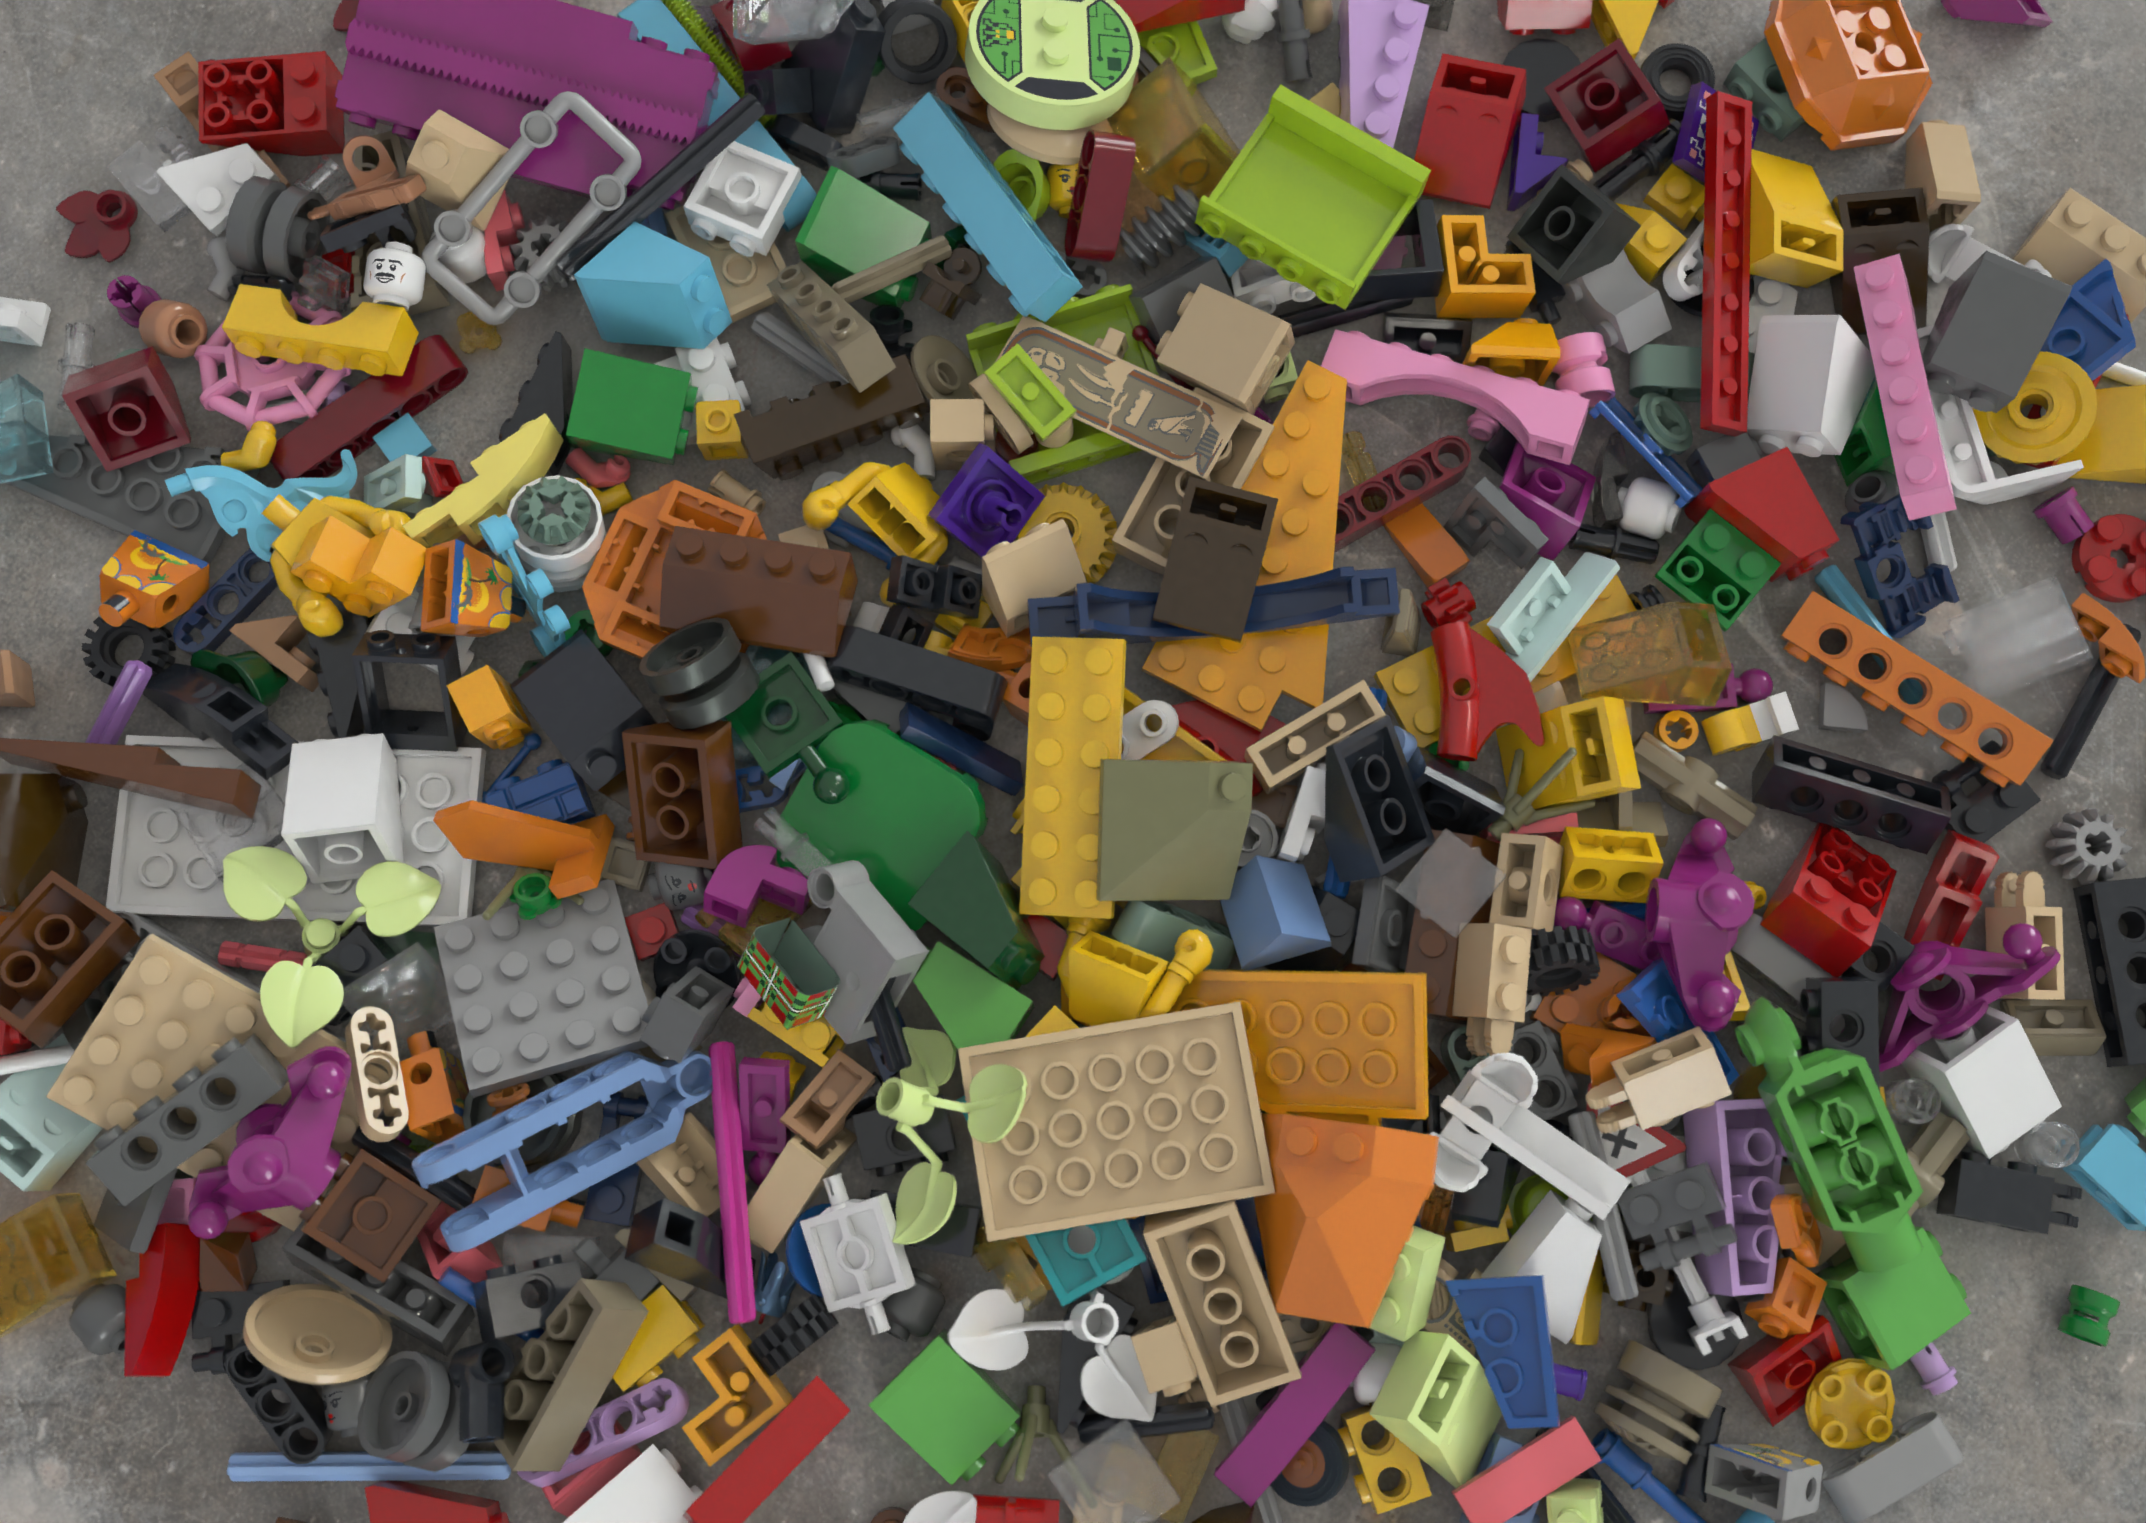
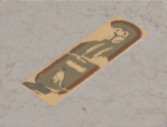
M1028 316L1021 318L997 360L1000 359L1018 343L1077 410L1076 414L1072 416L1073 418L1204 479L1208 478L1244 415Z

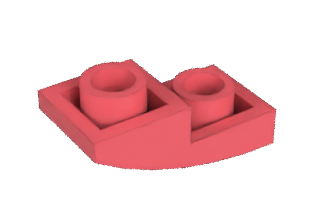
M505 189L484 233L487 275L496 291L504 290L505 282L511 276L510 272L516 271L514 268L515 258L511 253V245L520 243L516 236L517 230L525 228L519 203H511Z

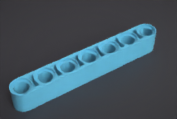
M636 0L616 14L618 18L633 21L639 31L636 40L638 42H641L642 36H646L667 43L668 51L684 54L685 48L703 52L661 0ZM720 72L718 73L720 80L719 94L717 100L714 99L707 128L741 99ZM758 120L734 140L794 165ZM802 174V178L783 211L785 222L782 227L787 232L805 221L817 196L815 190Z

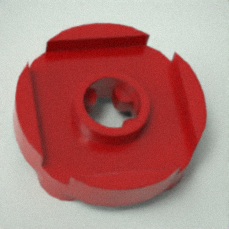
M2126 514L2106 515L2095 521L2094 526L2086 533L2081 532L2083 535L2076 538L2073 545L2072 566L2076 574L2078 572L2081 573L2082 578L2087 583L2084 587L2092 595L2113 603H2124L2146 595L2145 521ZM2120 549L2126 554L2128 563L2124 564L2122 568L2117 567V559L2110 557V552H2116Z

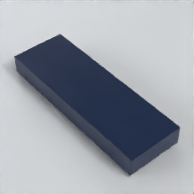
M909 702L900 711L901 739L1011 796H1016L1023 787L1024 783L1019 760Z

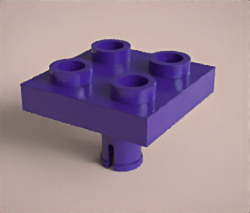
M979 443L928 516L982 559L988 550L996 544L1005 541L1012 543L1045 495L991 448Z

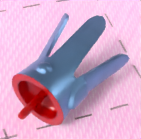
M761 1251L757 1287L754 1291L755 1307L757 1311L761 1312L758 1321L760 1325L763 1323L766 1314L782 1318L791 1298L790 1294L797 1285L790 1269L784 1277L785 1263L778 1262V1255L775 1252L769 1254L765 1265V1253Z

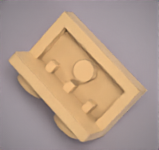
M687 1112L684 1114L683 1123L676 1141L636 1163L670 1201L710 1218L720 1210L715 1139L704 1124L700 1123L691 1112ZM745 1173V1182L747 1183L749 1181V1177Z

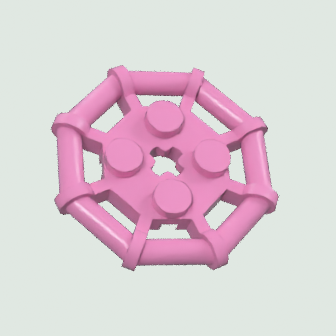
M297 291L291 293L292 300L289 302L297 316L299 315L311 321L308 325H325L344 318L337 311H328L301 298ZM224 321L204 345L197 346L194 354L195 359L199 362L202 386L199 400L203 407L208 411H217L241 423L246 427L247 431H250L252 424L257 421H267L272 425L306 416L312 419L318 415L317 409L343 377L349 376L352 369L348 368L333 370L321 364L308 362L292 364L281 358H278L272 364H263L269 361L270 357H248L235 348L230 338L222 329ZM221 363H225L227 376L219 380L218 366ZM317 370L324 371L323 374L312 386L313 382L315 381L314 373ZM310 386H312L311 389L307 392V394L304 395L302 390H306ZM240 391L250 399L247 407L230 399L229 396ZM292 395L297 399V401L265 409L267 402Z

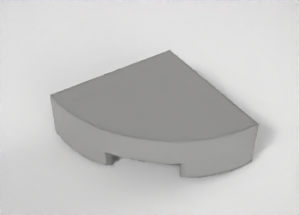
M1824 683L1820 686L1818 729L1864 733L1868 730L1864 709L1849 691L1831 683Z

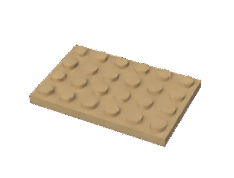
M151 934L145 939L46 1097L106 1130H110L117 1124L125 1130L137 1121L133 1113L156 1095L164 1101L176 1092L172 1084L195 1066L202 1072L216 1061L211 1055L234 1037L241 1043L255 1033L286 1071L288 1065L325 1046H335L343 1049L347 1054L348 1052L346 1042L323 1029L309 1036L296 1048L288 1047L274 1033L267 1022L259 993L156 935ZM372 1063L364 1067V1074L370 1082L384 1084L389 1081L388 1071L382 1065ZM351 1075L330 1145L331 1148L340 1152L341 1156L345 1152L354 1155L358 1149L351 1141L352 1136L360 1126ZM215 1078L216 1087L220 1092L227 1095L236 1094L235 1085L229 1079ZM289 1080L280 1091L261 1105H283L291 1096ZM387 1095L380 1097L381 1107L375 1115L374 1119H377V1117L383 1110V1101L385 1100ZM177 1107V1115L182 1121L189 1124L197 1123L196 1115L192 1110L186 1107ZM240 1121L177 1168L197 1179L199 1170L228 1165V1159L234 1147L237 1146L236 1128ZM145 1136L138 1137V1143L143 1150L152 1153L158 1152L157 1145L152 1139ZM333 1178L322 1192V1196H325L335 1182ZM293 1206L257 1210V1212L292 1231H295L303 1220L298 1217L301 1211Z
M1240 1001L958 1048L966 1103L971 1102L969 1088L972 1079L988 1066L1006 1064L1020 1070L1027 1079L1026 1099L1019 1118L1011 1131L1004 1138L994 1143H982L972 1137L988 1242L1275 1193Z

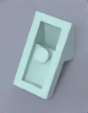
M404 454L364 476V503L374 508L404 512L410 518H414L422 509L432 507L433 496L424 494L426 481L422 473V457Z

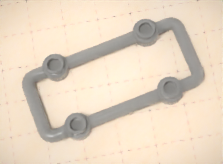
M566 91L559 93L543 111H532L523 117L520 123L521 136L458 209L446 210L436 218L434 223L435 235L422 251L421 259L425 263L426 272L487 324H503L518 308L530 307L539 299L542 290L541 282L557 265V260L575 245L604 211L616 210L623 204L627 195L626 186L641 167L642 159L636 146L576 92ZM568 110H571L613 148L624 161L613 174L600 175L592 182L590 186L591 199L527 271L515 272L506 280L504 285L505 296L493 308L439 261V258L450 246H460L469 240L473 230L471 221L535 148L547 147L555 141L558 135L557 122Z

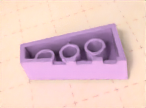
M1342 0L1338 9V25H1340L1338 49L1341 65V77L1339 80V95H1341L1340 118L1393 148L1429 5L1413 0Z
M1763 1099L1718 1100L1710 1107L1696 1108L1684 1113L1683 1123L1687 1168L1708 1162L1726 1205L1725 1209L1711 1213L1709 1216L1714 1228L1731 1223L1738 1238V1242L1721 1247V1253L1706 1257L1703 1253L1696 1255V1271L1708 1294L1742 1296L1773 1293L1779 1238L1776 1227H1774L1775 1222L1770 1204L1774 1196L1784 1194L1785 1185H1780L1779 1180L1782 1157H1787V1154ZM1692 1223L1693 1235H1695L1696 1232Z

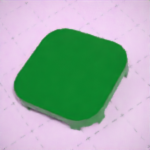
M876 719L852 721L833 730L817 749L829 768H837L847 775L850 782V790L847 797L840 803L832 805L821 802L813 791L814 777L806 769L775 827L772 838L773 847L777 848L776 860L780 868H794L800 871L806 879H808L809 874L815 868L850 860L859 861L867 870L870 882L907 926L911 930L917 931L929 921L908 905V902L966 831L977 840L984 834L989 818L986 817L985 801L978 789L980 784L968 773L963 775L917 746L901 739L899 735L889 730L890 725Z

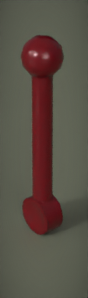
M1144 325L1135 326L1132 330L1133 338L1138 342H1142L1157 360L1159 357L1155 353L1157 346L1149 338L1147 327ZM1168 373L1176 384L1194 391V387Z

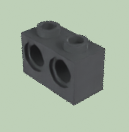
M1538 1020L1515 1029L1513 1040L1511 1041V1051L1508 1053L1514 1054V1045L1519 1039L1526 1040L1533 1048V1058L1529 1065L1537 1075L1538 1082L1542 1081L1549 1085L1553 1093L1552 1101L1547 1107L1544 1108L1538 1105L1533 1097L1532 1104L1528 1110L1546 1121L1578 1107L1574 1097L1579 1094L1578 1087L1571 1073L1567 1069L1563 1071L1555 1056V1053L1559 1052V1047L1549 1027L1543 1028Z

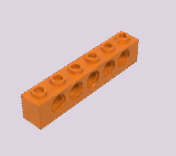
M1815 591L1811 592L1780 636L1781 639L1787 642L1783 648L1786 652L1804 663H1807L1810 657L1825 666L1822 672L1824 676L1844 688L1851 682L1865 692L1860 697L1862 700L1882 712H1885L1888 706L1904 716L1900 721L1903 726L1921 737H1924L1929 731L1944 741L1939 747L1940 749L1961 762H1964L1967 757L1972 758L1984 766L1979 772L1981 775L2003 788L2008 782L2021 786L2054 741ZM1836 630L1843 635L1845 646L1841 653L1830 655L1821 649L1819 638L1824 631ZM1866 654L1878 656L1884 664L1883 673L1877 679H1867L1859 672V661ZM1905 679H1914L1923 688L1922 698L1916 704H1907L1898 695V687ZM1947 703L1957 705L1963 714L1961 724L1952 730L1943 727L1938 720L1940 708ZM1988 728L1997 730L2003 740L2000 750L1992 755L1984 753L1978 744L1980 734Z

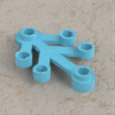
M494 514L478 523L479 530L492 552L499 557L504 565L510 568L512 572V588L518 597L525 600L526 608L537 624V627L529 631L539 652L545 658L566 641L564 631L571 628L570 623L557 604L545 611L543 610V598L554 592L548 577L541 568L528 575L526 574L519 560V554L513 544V541L519 539L515 526L506 514L500 517Z

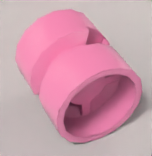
M1584 332L1557 340L1560 346V359L1552 372L1558 373L1560 378L1554 384L1557 391L1560 389L1572 390L1582 398L1590 399L1588 408L1594 407L1601 400L1607 402L1612 399L1616 392L1610 369L1602 367L1608 360L1602 334Z

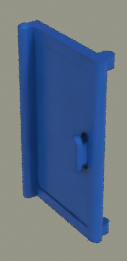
M1615 397L1610 399L1608 403L1602 400L1599 401L1589 411V414L1594 419L1602 414L1680 495L1674 502L1680 509L1685 504L1690 503L1703 490L1671 455L1666 456L1663 454L1664 451L1646 432L1643 434L1641 428L1634 424L1635 418Z

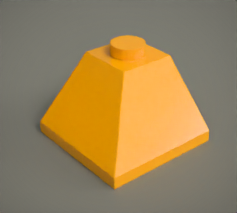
M1520 318L1513 322L1505 323L1472 344L1462 364L1471 367L1476 365L1485 366L1492 369L1496 374L1514 379L1517 377L1528 378L1535 381L1539 386H1543L1560 359V346L1551 324L1538 323L1536 319Z

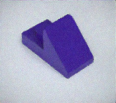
M1522 113L1513 135L1506 211H1516L1537 195V191L1544 188L1559 166L1563 165L1566 167L1568 163V158L1541 155L1544 132H1537L1539 115Z

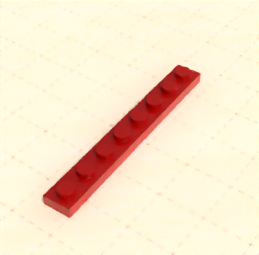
M1717 91L1706 98L1700 429L1736 437L1747 433L1752 101Z

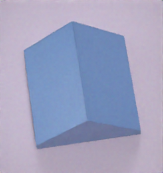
M1256 855L1236 873L1230 899L1219 900L1242 970H1252L1332 946L1303 864Z

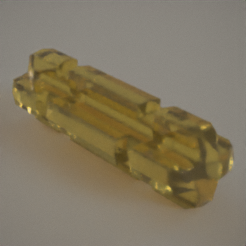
M1354 430L1343 434L1342 456L1347 455L1348 457L1345 463L1356 487L1378 473L1370 453L1364 452L1366 443L1362 433ZM1376 494L1365 497L1361 501L1363 507L1370 512H1378L1385 507L1384 500Z

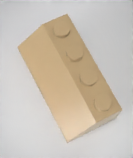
M1198 387L1193 392L1244 414L1207 479L1157 457L1112 538L1116 553L1153 572L1163 575L1189 476L1242 489L1275 429L1274 425Z
M1235 1200L1146 1215L1143 1232L1144 1238L1210 1406L1214 1407L1302 1378L1298 1363L1279 1314L1275 1309L1272 1296Z

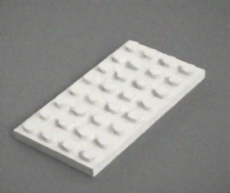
M126 735L125 745L159 747L181 764L180 766L241 769L261 785L254 818L251 820L120 789L106 908L112 912L126 911L141 916L243 919L230 908L226 901L223 889V859L231 852L253 846L277 848L295 857L281 835L289 765L268 780H265L213 738H207L202 741L194 737ZM459 747L457 752L392 749L397 758L404 863L435 878L441 884V892L435 907L417 926H440L472 917L477 860L463 858L433 819L436 811L470 800L482 802L486 751L482 748ZM306 874L307 884L305 888L292 898L309 921L325 918L334 923H344L356 908L363 906L356 897V885L359 878L313 884ZM286 905L276 918L271 919L275 921H297L292 911ZM366 914L360 916L355 923L366 924Z

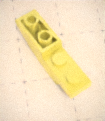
M545 413L535 420L526 422L516 433L499 444L488 447L482 452L481 456L470 462L478 474L477 477L469 482L460 484L450 495L432 507L419 511L412 520L403 525V528L412 540L426 548L432 547L434 543H445L457 539L463 534L467 536L473 545L484 539L479 530L478 523L494 514L497 517L507 514L511 499L524 485L546 475L564 441Z

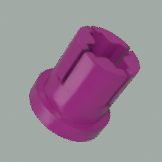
M123 275L117 277L118 281L114 279L108 285V300L118 309L120 317L128 325L139 328V319L144 309L152 302L162 299L155 290L142 285L132 276Z
M2073 486L2053 495L2032 511L2037 519L2043 517L2062 545L2083 535L2081 531L2086 533L2094 526V523L2075 498L2078 493Z

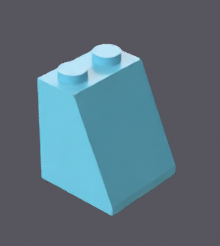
M635 221L574 274L600 337L607 342L704 349L732 323L710 258Z

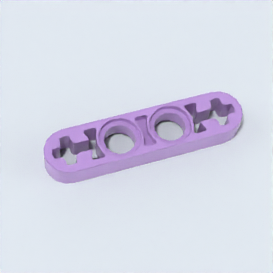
M666 1378L656 1379L594 1409L582 1431H589L591 1434L589 1446L585 1451L574 1455L572 1449L560 1472L517 1471V1473L523 1480L534 1486L542 1488L550 1486L675 1426L687 1414L689 1396L685 1389L672 1380ZM668 1394L672 1398L665 1402L666 1409L664 1411L657 1409L664 1404V1396ZM644 1405V1406L647 1407L648 1409H647V1410H644V1409L642 1408V1406ZM631 1411V1425L624 1433L616 1435L614 1425L617 1418L622 1413Z

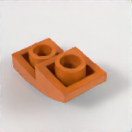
M2082 593L2071 605L2075 630L2088 641H2098L2100 661L2107 671L2120 678L2127 676L2140 684L2145 678V660L2138 643L2114 614L2093 598Z

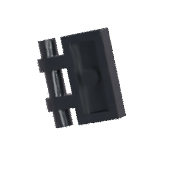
M1991 740L1980 749L1984 753L1992 755L1998 752L2001 747L1997 742ZM1967 757L1964 762L1959 763L1950 771L1942 770L1932 778V783L1949 787L1952 818L1945 827L1946 831L1949 829L1985 843L2040 802L2041 799L2026 781L2021 786L2008 782L2004 788L1995 784L1979 773L1984 767L1983 765ZM1974 776L1981 786L1966 796L1962 791L1961 785Z
M290 1279L250 1284L247 1291H197L191 1317L192 1339L211 1337L212 1348L210 1352L193 1354V1371H211L213 1375L227 1374L226 1360L233 1350L232 1334L243 1333L244 1321L250 1306L267 1292L289 1286ZM245 1351V1355L251 1363L263 1365L250 1351Z

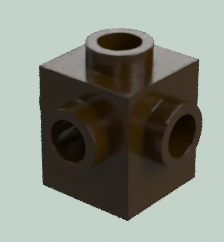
M1629 1240L1628 1251L1636 1279L1638 1271L1643 1269L1639 1253L1653 1249L1655 1246ZM1602 1264L1601 1281L1604 1283L1603 1292L1610 1294ZM1663 1267L1650 1271L1644 1270L1641 1286L1636 1280L1638 1296L1618 1301L1617 1306L1646 1312L1647 1303L1663 1306L1664 1297L1668 1298L1672 1292L1674 1284L1673 1270H1665Z

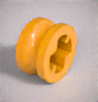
M1681 710L1665 714L1657 721L1653 729V736L1677 753L1690 747L1696 741L1699 733L1698 724L1694 717L1688 712ZM1678 722L1684 727L1680 732H1685L1686 737H1681L1674 742L1668 738L1671 731H1666L1665 728Z

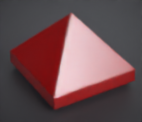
M422 456V473L426 481L424 494L445 498L457 486L463 483L453 460Z

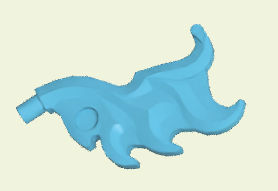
M344 449L340 453L343 468L338 475L329 478L285 479L283 484L277 488L267 487L240 470L218 465L186 468L185 473L165 480V483L172 497L192 489L195 492L200 491L209 500L218 524L232 537L238 535L240 528H245L251 550L262 560L270 562L272 554L270 552V545L283 531L261 513L277 495L281 494L297 509L302 511L313 498L321 500L328 495L349 498V491L354 487L358 474L351 451Z

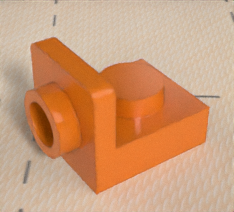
M1791 1257L1778 1259L1775 1269L1773 1293H1766L1761 1301L1747 1303L1744 1312L1759 1323L1758 1326L1763 1332L1773 1337L1786 1338L1795 1334L1809 1333L1827 1282Z

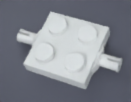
M842 1173L824 1178L822 1181H824L831 1206L819 1215L800 1221L828 1313L847 1307L864 1308L871 1329V1335L880 1334L891 1329L882 1301L886 1300L893 1293L907 1290L916 1285L904 1245L892 1242L896 1230V1220L888 1195L885 1193L866 1200H849L842 1179Z

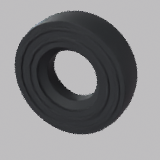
M1680 43L1663 45L1654 50L1644 60L1640 68L1661 99L1667 117L1677 121L1683 120L1689 92L1681 96H1674L1664 91L1660 84V75L1664 71L1669 69L1681 70L1687 74L1691 85L1704 82L1714 89L1715 73L1711 62L1701 51L1690 45Z

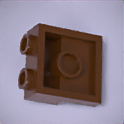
M359 1148L354 1156L348 1152L341 1156L339 1166L332 1177L335 1180L325 1196L320 1195L309 1208L306 1207L301 1211L298 1217L306 1222L300 1230L384 1283L441 1200L365 1150Z

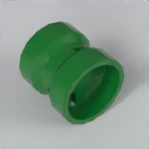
M2072 1284L2067 1297L2071 1305L2068 1313L2061 1316L2057 1330L2082 1341L2106 1347L2111 1334L2107 1326L2110 1318L2117 1315L2120 1301L2098 1291Z

